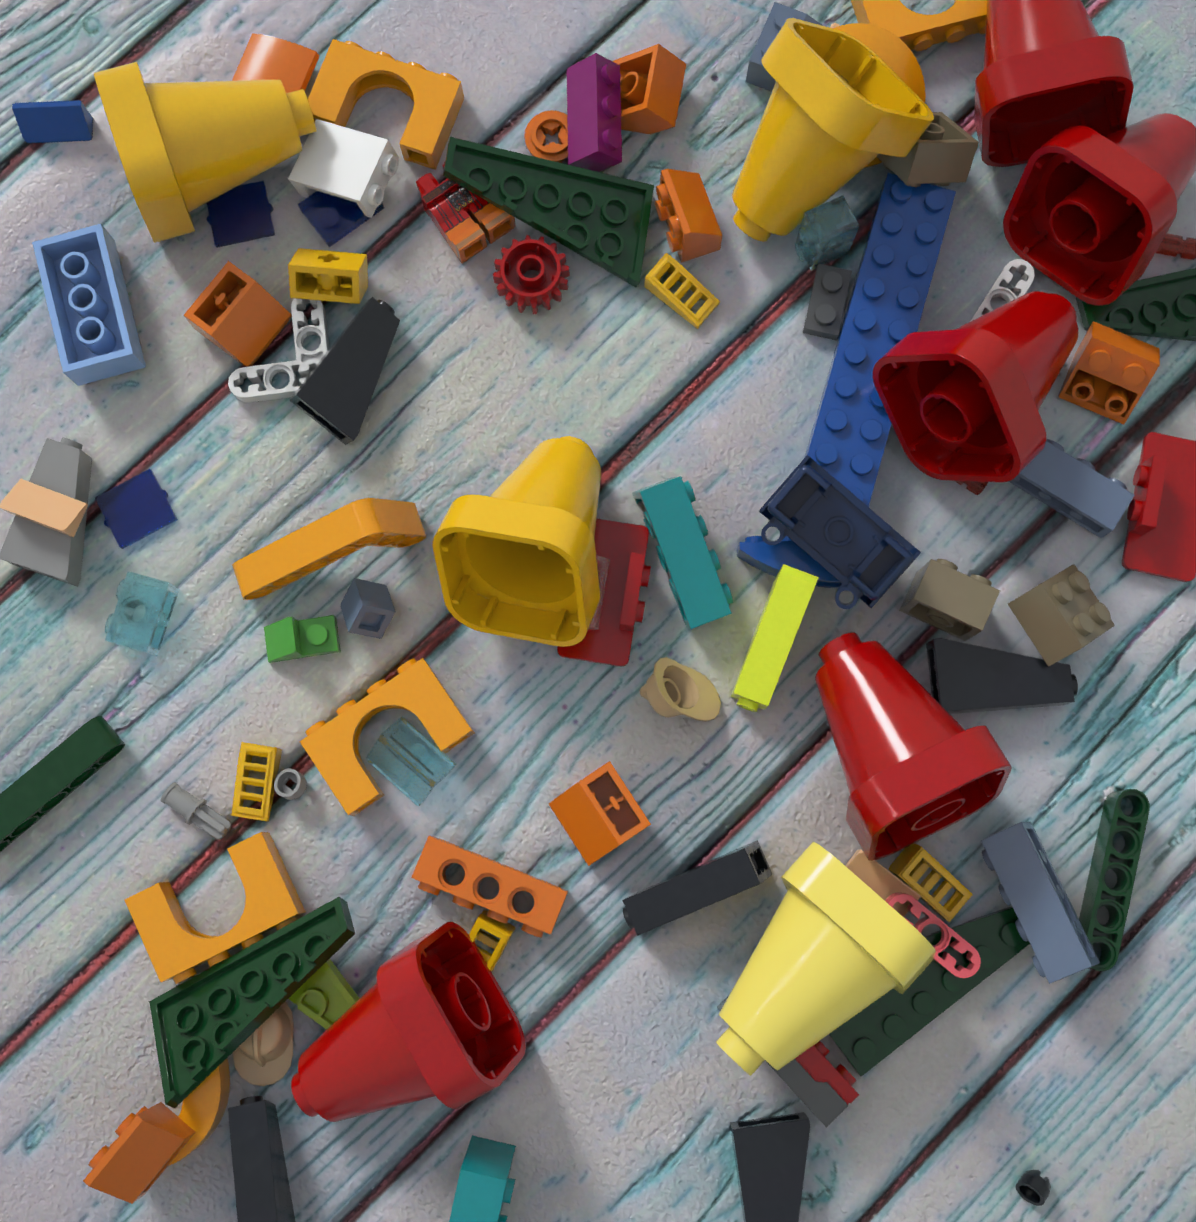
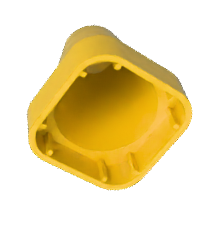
M788 18L761 59L762 65L775 79L776 83L732 192V199L738 207L737 212L733 216L735 224L745 234L762 242L767 241L772 233L780 236L788 235L879 154L906 157L934 120V114L925 102L877 54L856 38L837 29L796 18Z
M138 62L94 73L96 85L128 183L154 243L195 232L190 215L191 211L302 151L299 136L316 132L313 114L304 89L286 93L280 79L145 83Z
M571 436L545 440L524 459L490 496L464 495L452 502L433 538L432 547L445 605L459 622L480 632L553 646H572L584 639L600 601L594 536L601 483L600 464L591 448L584 441Z

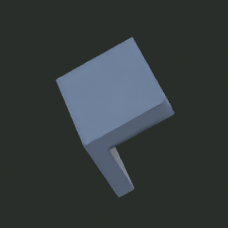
M357 578L353 579L340 605L349 633L382 639L396 612L386 585Z

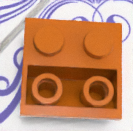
M668 168L661 170L660 185L656 186L658 200L655 201V207L660 221L666 220L669 228L666 236L671 252L677 251L682 263L720 250L722 233L700 174Z
M228 261L186 311L184 317L197 332L244 367L253 366L292 318V315L258 282Z
M1093 321L1075 353L1058 397L1124 425L1160 366V348Z
M610 761L549 803V806L588 866L651 825Z
M162 1102L149 1109L144 1106L136 1114L131 1113L115 1131L119 1137L109 1147L107 1145L102 1147L91 1159L88 1165L92 1170L83 1182L89 1187L133 1204L146 1194L194 1135L195 1131Z

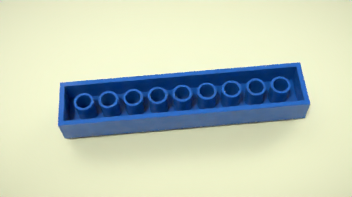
M891 173L887 174L880 191L805 453V457L807 455L810 456L868 507L892 424L875 388L873 368L876 362L906 335L918 331L956 191L928 183L921 184L919 187L907 186L903 180H900L901 178Z

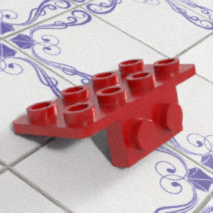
M1150 432L1143 439L1139 465L1133 478L1135 496L1130 502L1127 511L1129 523L1122 556V566L1132 571L1189 582L1196 575V441Z
M596 518L594 541L600 601L584 639L572 646H558L557 651L561 657L624 667L628 664L635 622L642 623L645 601L639 600L641 586L648 587L651 566L644 565L649 537L647 527Z

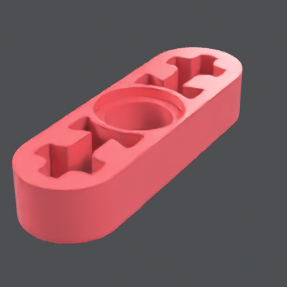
M902 892L893 893L885 900L892 908L896 902L904 904L908 901V912L918 919L921 912L924 913L925 917L917 921L914 926L920 933L929 924H936L940 928L942 933L941 940L936 945H933L936 950L934 960L948 972L959 978H969L977 973L981 964L978 951L918 900ZM951 937L955 939L952 943H950ZM949 945L955 951L962 954L968 951L966 959L970 963L966 968L959 965L955 969L954 966L957 961L954 957L945 951L942 957H939L938 953L945 950Z

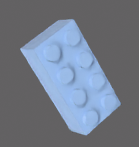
M97 224L32 242L63 373L80 386L146 368L116 243L103 225Z

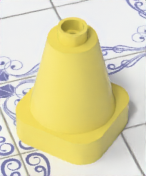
M812 842L781 876L787 893L719 1013V1016L729 1027L716 1043L750 1076L765 1060L774 1069L780 1070L893 988L900 994H903L932 962L936 953L932 944L912 924L836 857L815 842Z

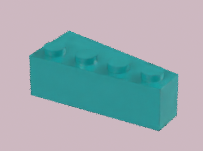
M681 476L671 477L632 492L636 503L643 502L646 512H643V521L651 537L658 541L659 545L656 546L657 556L666 573L669 572L671 576L668 582L686 627L693 629L732 614L729 604L733 603V597L728 585L720 583L716 571L721 569V565L715 550H708L704 537L708 535V530L701 515L696 516L691 503L696 501L689 481L683 482Z
M472 1135L460 1169L449 1222L507 1221V1216L502 1215L501 1211L503 1202L510 1204L516 1179L509 1178L516 1148L515 1145Z

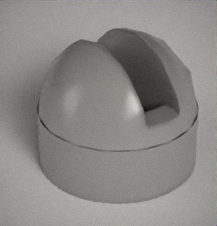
M288 768L282 770L276 776L274 789L279 796L285 799H299L307 789V781L300 772ZM289 779L297 784L294 790L286 785Z

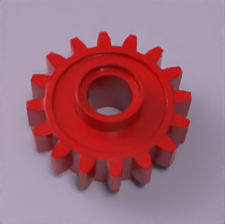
M526 235L525 240L519 242L513 239V245L509 249L504 247L501 249L503 258L495 259L494 261L497 272L493 273L494 283L499 284L496 287L498 295H506L505 301L508 307L517 302L520 313H523L526 306H531L533 314H537L538 306L542 304L544 308L550 310V300L554 299L560 302L562 300L560 290H568L569 287L568 280L565 279L570 276L569 266L564 265L566 263V255L564 253L557 254V244L554 242L548 245L542 236L538 240L531 239L530 235ZM530 270H535L539 272V274L534 278H527L524 276V274Z

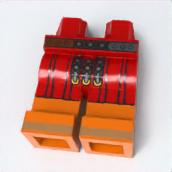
M427 173L416 181L425 212L432 219L461 263H464L486 248V239L492 244L516 227L515 217L448 178L439 184L432 173Z

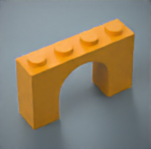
M851 0L858 23L876 25L892 32L910 50L923 51L941 42L954 43L968 35L976 33L986 34L987 0H954V5L948 10L933 15H924L911 11L900 0Z
M333 39L308 97L314 122L316 119L346 127L356 102L364 94L377 88L400 90L414 102L411 116L399 143L404 160L436 170L464 101L461 81L448 73L438 74L426 70L422 65L415 62L407 64L395 60L385 52L378 51L374 53L365 50L352 41H345L344 43Z
M413 658L402 664L397 669L399 673L388 682L385 679H381L366 690L369 695L357 703L353 699L343 704L336 710L338 716L327 723L322 720L312 725L305 731L307 737L299 741L347 815H357L384 796V793L364 765L359 752L361 732L374 715L388 709H404L414 713L422 722L440 751L445 754L475 734L442 683L423 658L419 661Z
M270 832L257 833L227 848L243 883L246 902L240 920L231 930L223 935L210 936L193 928L184 916L170 882L157 883L125 899V903L160 982L173 979L175 984H179L197 975L196 967L208 962L209 967H212L231 957L229 954L230 950L240 945L245 949L263 939V933L273 928H276L278 931L296 921L297 916L306 912Z

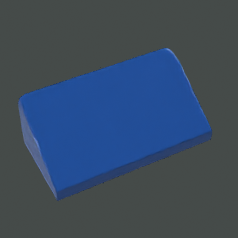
M80 100L12 104V110L26 143L90 141L93 138V117Z

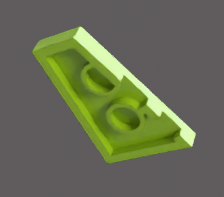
M331 959L318 969L289 998L290 1001L298 1006V1010L326 1030L360 999Z

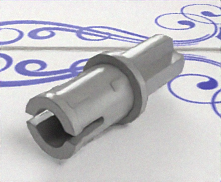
M176 782L172 783L161 797L160 801L167 804L186 818L185 823L188 825L195 824L216 840H221L231 828L232 824L229 820L206 805L207 800L203 798L197 799L182 789Z

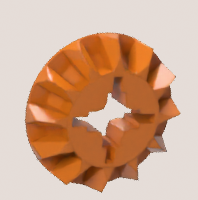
M554 110L544 111L529 121L525 129L524 138L526 149L530 151L532 156L555 162L558 161L559 163H562L568 157L567 114ZM559 132V143L551 142L547 145L546 136L543 133L553 136Z

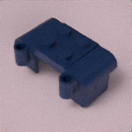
M808 455L759 510L762 515L770 520L762 529L761 537L763 541L768 545H777L787 535L842 583L835 592L836 604L842 609L853 608L859 598L872 608L921 554L917 548ZM769 527H776L780 531L778 540L771 541L767 538L766 531ZM843 591L852 592V601L842 603L839 600L840 593Z

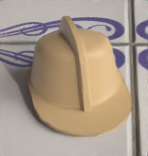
M667 657L658 659L654 665L653 674L640 689V695L647 699L652 708L663 717L670 718L685 715L695 720L707 722L714 720L720 712L719 694L712 682L700 672Z
M286 1001L233 1052L234 1066L241 1078L250 1084L258 1086L275 1084L286 1075L291 1067L294 1022L292 1011Z

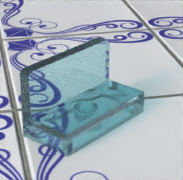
M403 716L381 733L366 757V760L417 806H420L427 799L433 788L451 773L456 765L455 762L441 752L437 746Z

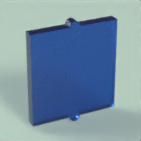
M264 180L237 186L207 203L209 216L206 220L211 225L216 248L275 235L271 216L274 208L268 201Z
M151 469L95 497L106 519L104 525L111 529L121 549L178 520L167 500L168 492L162 490Z

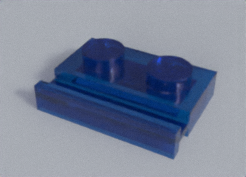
M316 191L298 204L300 211L306 216L328 247H331L370 219V217L364 215L356 202ZM383 203L376 208L373 216L384 209Z

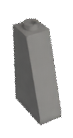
M62 437L61 441L58 442L47 438L29 482L88 504L92 458L81 450L83 445L76 441ZM87 509L74 538L15 516L0 551V559L12 565L78 587L81 580Z

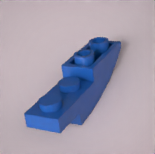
M787 535L777 545L766 544L761 536H751L745 538V542H739L737 547V557L769 575L776 577L783 564L819 577L816 587L839 588L842 584Z

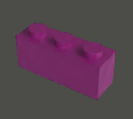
M597 53L567 68L568 165L601 172L622 162L620 65Z

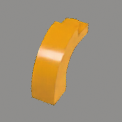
M225 1059L183 1100L182 1109L178 1117L191 1127L195 1133L169 1165L180 1161L200 1147L219 1125L230 1093L228 1059Z

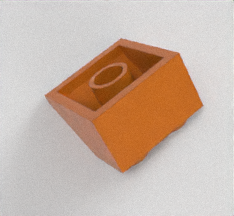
M660 44L612 61L620 65L621 130L651 135L675 127L686 63Z

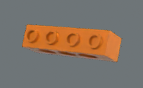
M428 836L411 877L420 881L418 888L437 896L440 890L454 895L453 903L471 910L477 904L489 909L486 916L505 924L508 923L509 918L523 923L522 931L542 938L544 932L552 934L568 894V890L435 836ZM452 863L460 864L465 872L463 881L458 885L451 884L446 878V869ZM486 877L494 878L499 884V893L493 899L485 898L480 892V883ZM526 891L533 896L534 906L530 912L523 913L515 908L514 897L518 892Z

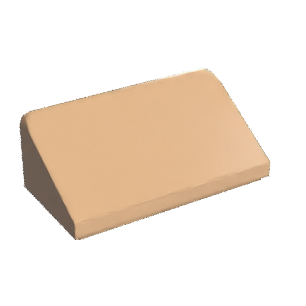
M23 479L16 483L0 503V509L73 538L88 507L87 503Z
M857 850L845 865L883 900L897 892L911 895L916 900L921 898L917 892L877 861H869L862 850ZM906 901L904 904L896 902L893 908L904 917L908 913L907 906L909 902Z

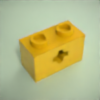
M298 248L288 264L290 298L360 304L368 288L367 254Z

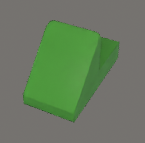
M334 615L297 620L292 616L264 627L269 663L341 652L337 619Z

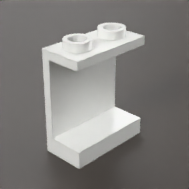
M316 119V132L308 135L288 180L302 197L313 200L316 192L320 191L356 202L364 215L372 218L376 208L383 201L384 190L390 177L397 171L399 156L387 139Z

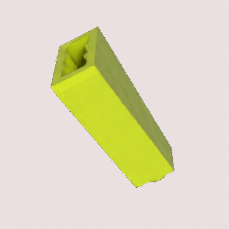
M785 564L781 567L775 577L731 697L738 699L736 705L757 712L758 708L765 710L769 706L819 577Z

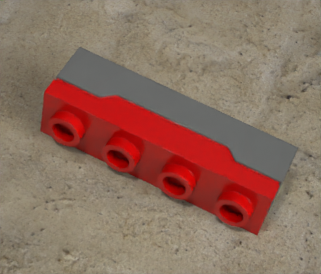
M727 998L717 1006L719 1011H721ZM819 1041L778 1071L769 1063L768 1065L827 1128L859 1094L852 1087L857 1080L841 1063L836 1068L832 1066L825 1058L830 1051Z

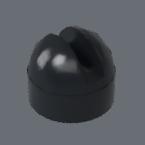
M1028 1170L1018 1180L1015 1186L1016 1190L1027 1202L1036 1206H1042L1050 1193V1181L1048 1177H1040L1041 1171Z

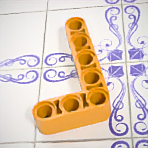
M364 498L351 502L237 560L232 566L243 600H252L266 596L366 546L403 548L423 541L426 538V534L415 503Z

